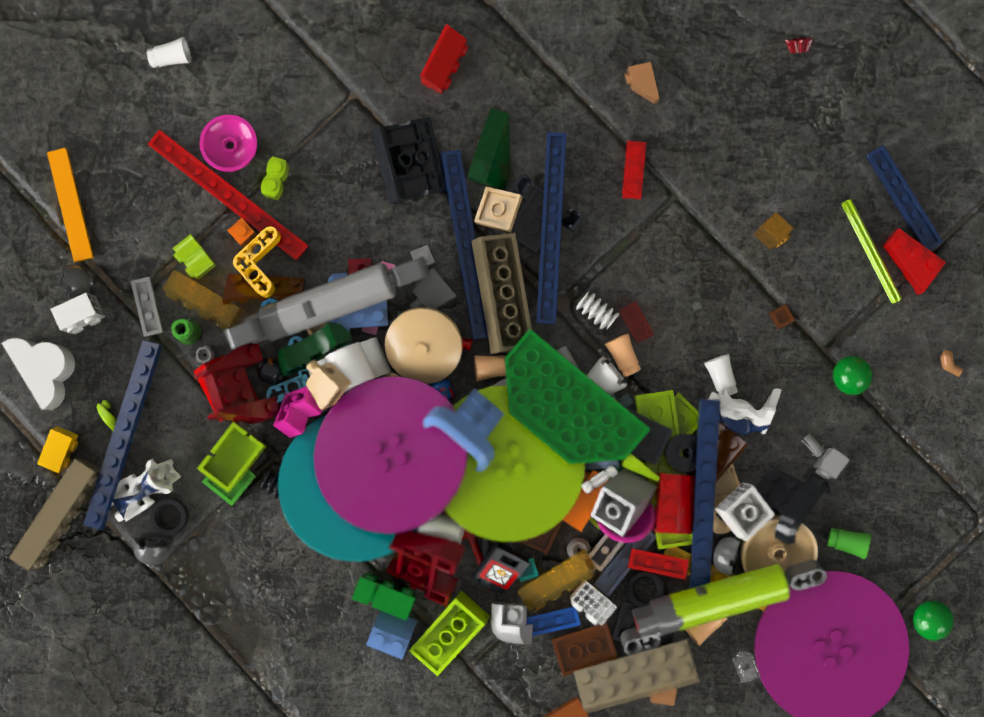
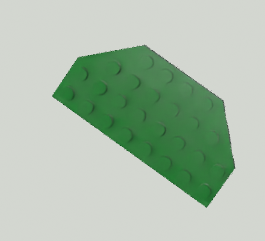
M531 329L526 332L505 357L509 414L568 464L625 460L650 430L649 427Z

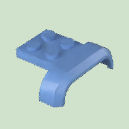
M347 272L333 273L328 278V282L346 276ZM387 300L334 319L330 323L342 325L349 333L350 328L388 326Z
M474 388L455 413L445 407H434L424 418L423 423L425 428L429 426L441 428L471 453L478 461L476 468L478 472L484 471L494 458V449L486 439L504 413Z

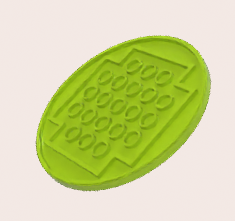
M493 386L478 390L480 394L504 413L486 439L494 449V458L484 471L477 472L478 461L468 452L467 467L462 484L453 500L444 510L461 527L485 539L516 542L541 535L557 525L574 506L582 488L585 463L568 464L509 414L507 386ZM467 396L461 399L453 406L456 411L467 398Z

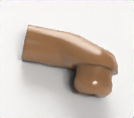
M943 351L940 356L942 368L959 377L962 374L963 368L954 364L952 351Z

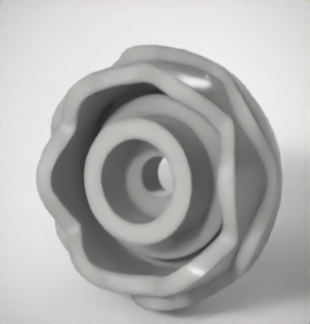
M574 538L567 545V553L571 560L582 562L591 553V547L586 539Z

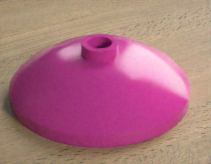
M221 115L212 119L204 127L200 136V150L206 162L213 168L223 172L238 171L247 166L254 158L257 150V136L253 127L245 119L236 115ZM229 143H234L232 149L228 148Z
M650 503L623 537L598 520L597 522L601 530L608 537L620 542H636L645 538L653 529L655 511Z

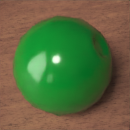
M844 357L836 363L833 369L835 386L847 395L862 394L872 383L873 372L870 364L861 357Z
M928 600L921 603L915 609L913 625L917 633L924 639L938 641L947 637L952 632L954 625L953 614L944 603Z

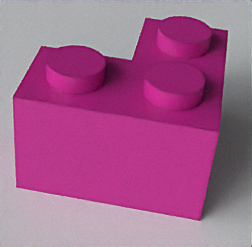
M304 387L285 394L273 426L289 438L301 435L306 429L305 425L308 418L321 414L323 410L318 406L308 387Z

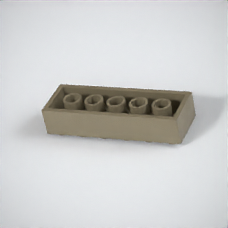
M515 233L483 236L472 241L491 354L510 352L529 329L532 330Z
M74 459L9 558L28 571L40 567L43 568L49 560L47 556L51 550L54 551L60 544L58 540L61 535H65L70 529L71 525L69 523L80 514V507L83 502L86 503L91 497L92 493L90 491L94 485L96 486L101 469L86 459Z
M687 640L574 671L583 710L586 713L700 682Z

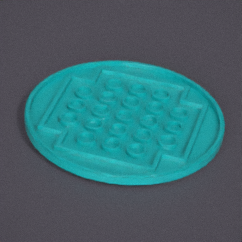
M325 415L309 424L303 434L297 435L283 457L278 477V492L284 516L289 526L305 544L325 556L354 562L370 561L395 552L389 549V546L396 533L371 532L349 523L333 510L321 492L315 474L314 451L317 435L326 417ZM420 527L410 531L418 533Z

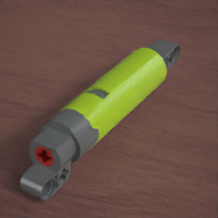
M809 560L789 566L785 573L779 564H774L650 600L649 605L632 609L636 627L625 630L621 634L620 640L625 652L629 655L652 650L659 646V636L788 600L790 585L794 590L806 589L822 584L826 580L827 575L817 560Z

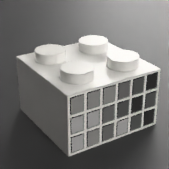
M89 293L79 295L51 309L59 329L73 334L83 331L84 326L89 324L93 326L100 323V319L105 317L96 296Z
M741 483L715 508L735 536L746 541L775 516L754 486Z
M585 579L569 596L572 600L571 605L579 612L584 610L587 613L585 616L595 625L597 623L602 625L616 609L612 601Z

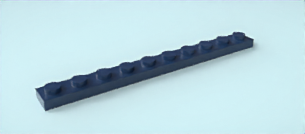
M547 132L537 324L556 325L567 136L566 133Z
M461 151L441 152V159L472 340L488 338L472 247L475 233Z
M142 341L83 523L84 526L104 530L163 347L160 344Z
M699 399L689 589L710 583L720 413L719 399Z

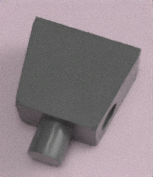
M432 268L429 271L431 275L424 277L414 288L413 293L417 299L409 306L411 308L429 307L437 310L454 300L457 296Z

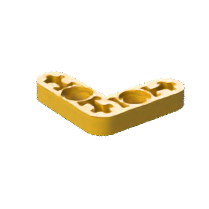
M274 227L263 229L233 259L234 267L253 289L265 298L270 297L274 293L275 286L256 263L279 243L281 235ZM270 233L273 235L272 239L268 236ZM256 245H261L260 252L253 254V248ZM241 260H244L249 267L245 268L241 265ZM253 271H258V276L251 280L250 274ZM259 283H264L268 289L264 291Z

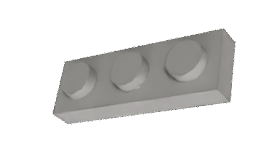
M151 277L131 281L144 337L164 333Z

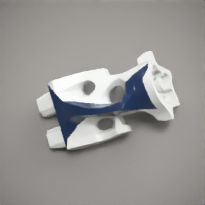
M773 389L767 402L760 410H755L745 400L732 399L727 390H724L722 395L712 392L709 399L720 400L719 420L729 429L743 435L754 431L765 434L776 412L775 408L782 390Z
M151 459L147 462L146 470L141 476L136 477L135 474H132L119 481L111 505H115L118 510L115 513V518L118 522L123 520L126 522L138 516L155 503L154 500L150 499L149 495L154 493L168 494L173 491L172 484L181 476L174 470L172 459L160 464L155 463ZM126 484L129 485V490L126 489ZM141 499H143L145 504L140 506Z

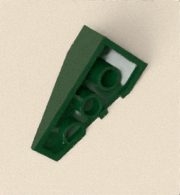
M491 108L468 173V180L504 191L510 174L509 113Z

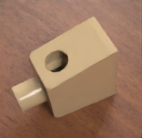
M313 360L306 366L312 374L306 385L321 410L335 405L352 383L330 362L320 366L316 360Z

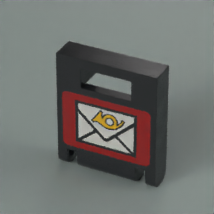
M495 543L472 574L471 581H477L479 585L493 592H500V595L505 596L530 563L528 558ZM505 555L513 559L514 566L500 558Z

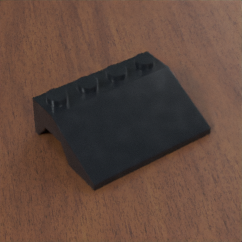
M430 117L409 120L397 125L384 126L382 124L371 131L389 205L447 191L443 165Z

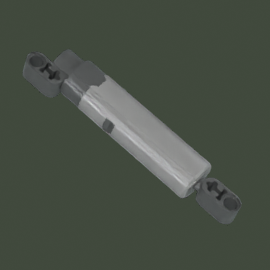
M424 256L389 270L385 264L379 263L262 306L259 312L244 317L242 324L226 329L224 333L231 349L249 342L257 344L268 339L274 342L392 299L396 295L395 286L397 288L431 274Z

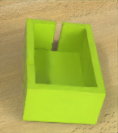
M232 422L210 451L216 454L215 457L207 455L197 469L225 491L232 492L267 446L253 435L248 437L250 433L239 424Z

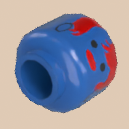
M444 378L438 382L430 383V387L437 390L451 403V400L455 397V392L450 380Z

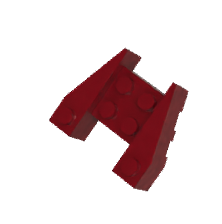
M258 343L239 346L194 376L195 379L204 377L215 412L208 415V419L258 424L277 417L280 408L276 396L255 401L245 368L251 367L263 360Z
M411 531L396 533L389 549L397 551L399 554L395 553L386 572L396 579L400 577L410 583V588L414 590L416 588L420 589L425 593L424 597L448 607L458 583V579L453 575L463 558L465 546L446 538Z

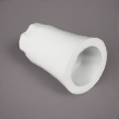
M184 37L147 49L148 61L152 68L191 63L190 50Z
M729 354L704 362L716 391L720 395L723 394L724 390H727L729 395L738 392Z

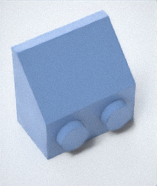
M380 610L366 645L403 659L418 620L411 617L404 620Z

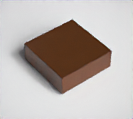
M787 304L768 313L777 330L795 321Z

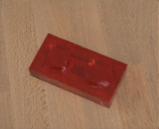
M636 301L619 310L637 344L654 335Z

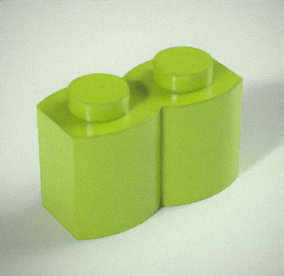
M272 156L267 164V175L262 181L261 192L265 197L279 200L284 190L283 182L289 174V164L286 160Z
M191 234L173 247V250L176 252L173 256L179 263L184 262L187 267L185 271L191 278L195 277L199 280L216 266Z

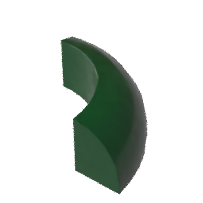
M326 323L325 326L313 335L292 345L280 348L278 360L283 377L304 370L311 361L316 360L318 362L336 349L344 348L353 339L351 334L340 324Z

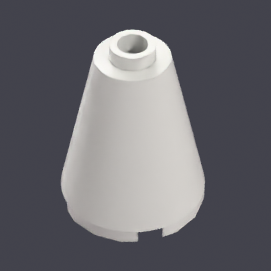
M602 356L586 376L611 395L625 388L627 383L621 382L624 380L623 376L611 362L607 364L605 362L607 358Z

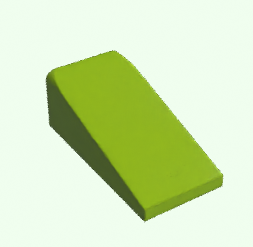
M631 453L620 464L622 467L654 481H659L660 479Z

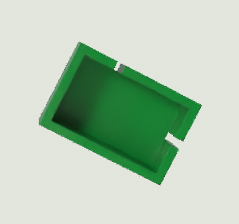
M367 572L366 575L360 576L352 600L365 605L372 602L373 608L407 620L417 595L414 594L413 589L405 586L402 589L398 588L395 582L387 579L384 582L380 581L377 575Z

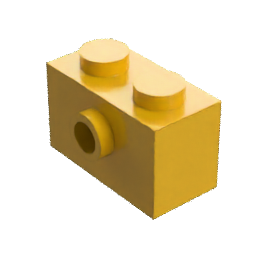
M59 426L50 429L37 464L57 473L68 469L71 463V453L76 450L78 441H76L78 435Z

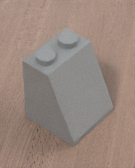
M624 468L602 487L591 516L623 537L651 503L657 487Z

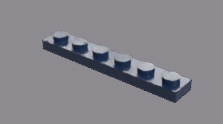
M884 145L868 153L866 158L917 241L929 250L942 244V239Z

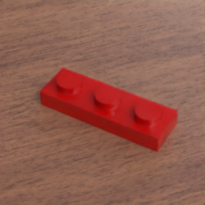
M627 141L622 198L641 200L646 142Z
M631 548L628 568L686 579L689 560Z

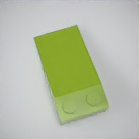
M461 590L409 649V652L438 676L481 630L490 618V615Z

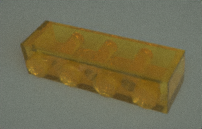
M176 270L172 271L162 288L167 292L165 296L174 301L177 298L182 300L184 307L191 311L193 308L199 310L198 315L207 320L210 317L216 320L215 325L224 330L226 327H233L243 310L231 302L230 304L223 305V297Z
M585 549L523 585L517 593L529 611L534 608L539 610L546 605L547 600L551 599L554 601L562 596V591L567 589L569 592L578 586L577 583L583 580V582L590 580L593 577L592 573L597 568Z

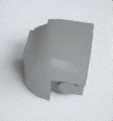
M510 602L491 603L492 632L498 639L507 643L532 644L533 624H526L527 606L516 605V603Z

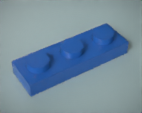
M573 606L526 617V624H533L532 636L580 625L577 609Z

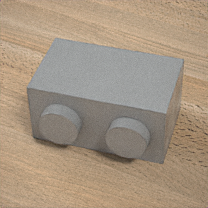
M825 448L826 451L820 455L812 467L816 469L815 473L821 478L836 479L849 459L834 448Z
M605 534L585 560L600 572H603L626 542L616 541Z

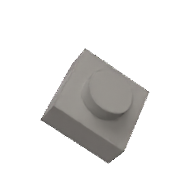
M428 245L410 252L413 260L424 256L427 266L435 263Z

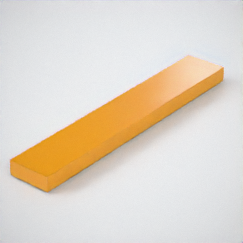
M62 148L47 152L73 260L77 263L93 259L94 256L68 150Z

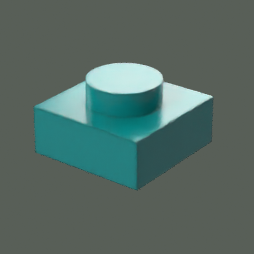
M533 557L528 559L530 564L519 577L520 582L539 576Z

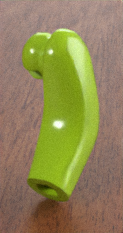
M103 400L101 404H97V410L104 423L113 431L117 419L108 411L111 408V404Z

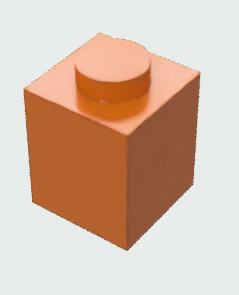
M242 218L227 230L242 247H245L257 236V233Z

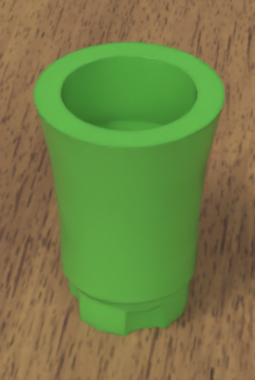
M190 318L178 319L172 324V334L180 343L191 345L199 340L201 327L196 320ZM185 327L186 332L183 334L182 329Z
M830 528L827 546L865 559L870 546L871 533Z

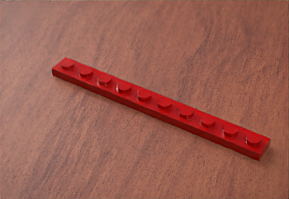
M158 130L149 141L148 145L256 230L261 232L266 227H274L279 231L281 239L277 246L296 261L308 249L309 246L161 130ZM270 233L268 236L272 239L273 235Z

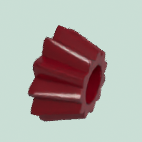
M812 37L785 40L790 53L808 52L813 42Z

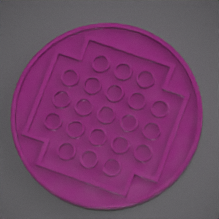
M383 377L365 382L353 388L337 401L326 415L320 427L314 451V467L318 485L326 501L337 514L349 523L367 531L391 534L410 531L428 523L450 504L462 484L467 467L468 451L437 426L425 428L423 423L424 418L434 407H445L454 413L456 412L443 395L429 385L414 379Z
M825 571L827 577L822 584L802 590H794L790 585L789 599L767 605L756 629L754 641L755 662L765 689L781 708L794 717H870L874 715L895 695L902 683L908 665V633L898 607L880 587L863 577L849 572Z

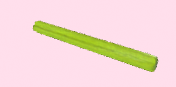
M851 199L844 201L841 205L891 303L900 301L902 298Z

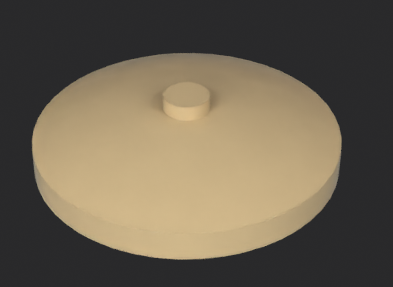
M417 307L403 312L392 322L385 338L386 355L393 369L404 378L414 379L425 384L435 383L449 376L458 365L462 355L463 344L458 327L449 316L434 308Z
M773 516L748 541L743 540L740 549V562L744 572L779 564L785 573L789 566L809 560H817L818 547L813 533L802 523L796 534V542L787 545L775 538V529L781 516Z

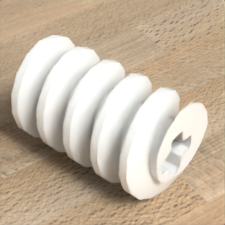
M587 293L576 306V310L583 308L582 315L589 313L588 320L595 318L594 325L601 322L599 329L602 330L605 327L608 329L619 316V313L612 315L613 308L606 310L607 303L600 305L601 298L594 300L596 294L588 295Z

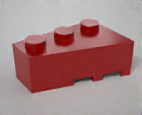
M900 228L893 231L882 246L894 264L904 274L905 279L912 285L917 295L925 292L946 263Z

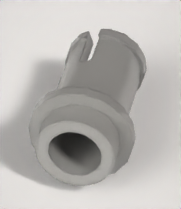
M811 433L801 440L812 452V456L815 455L818 458L826 451L823 448L824 445L821 446Z

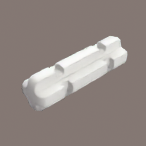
M611 465L606 468V471H601L592 477L589 482L586 481L582 484L583 490L589 493L594 490V487H599L608 481L610 477L612 478L618 474L616 468Z

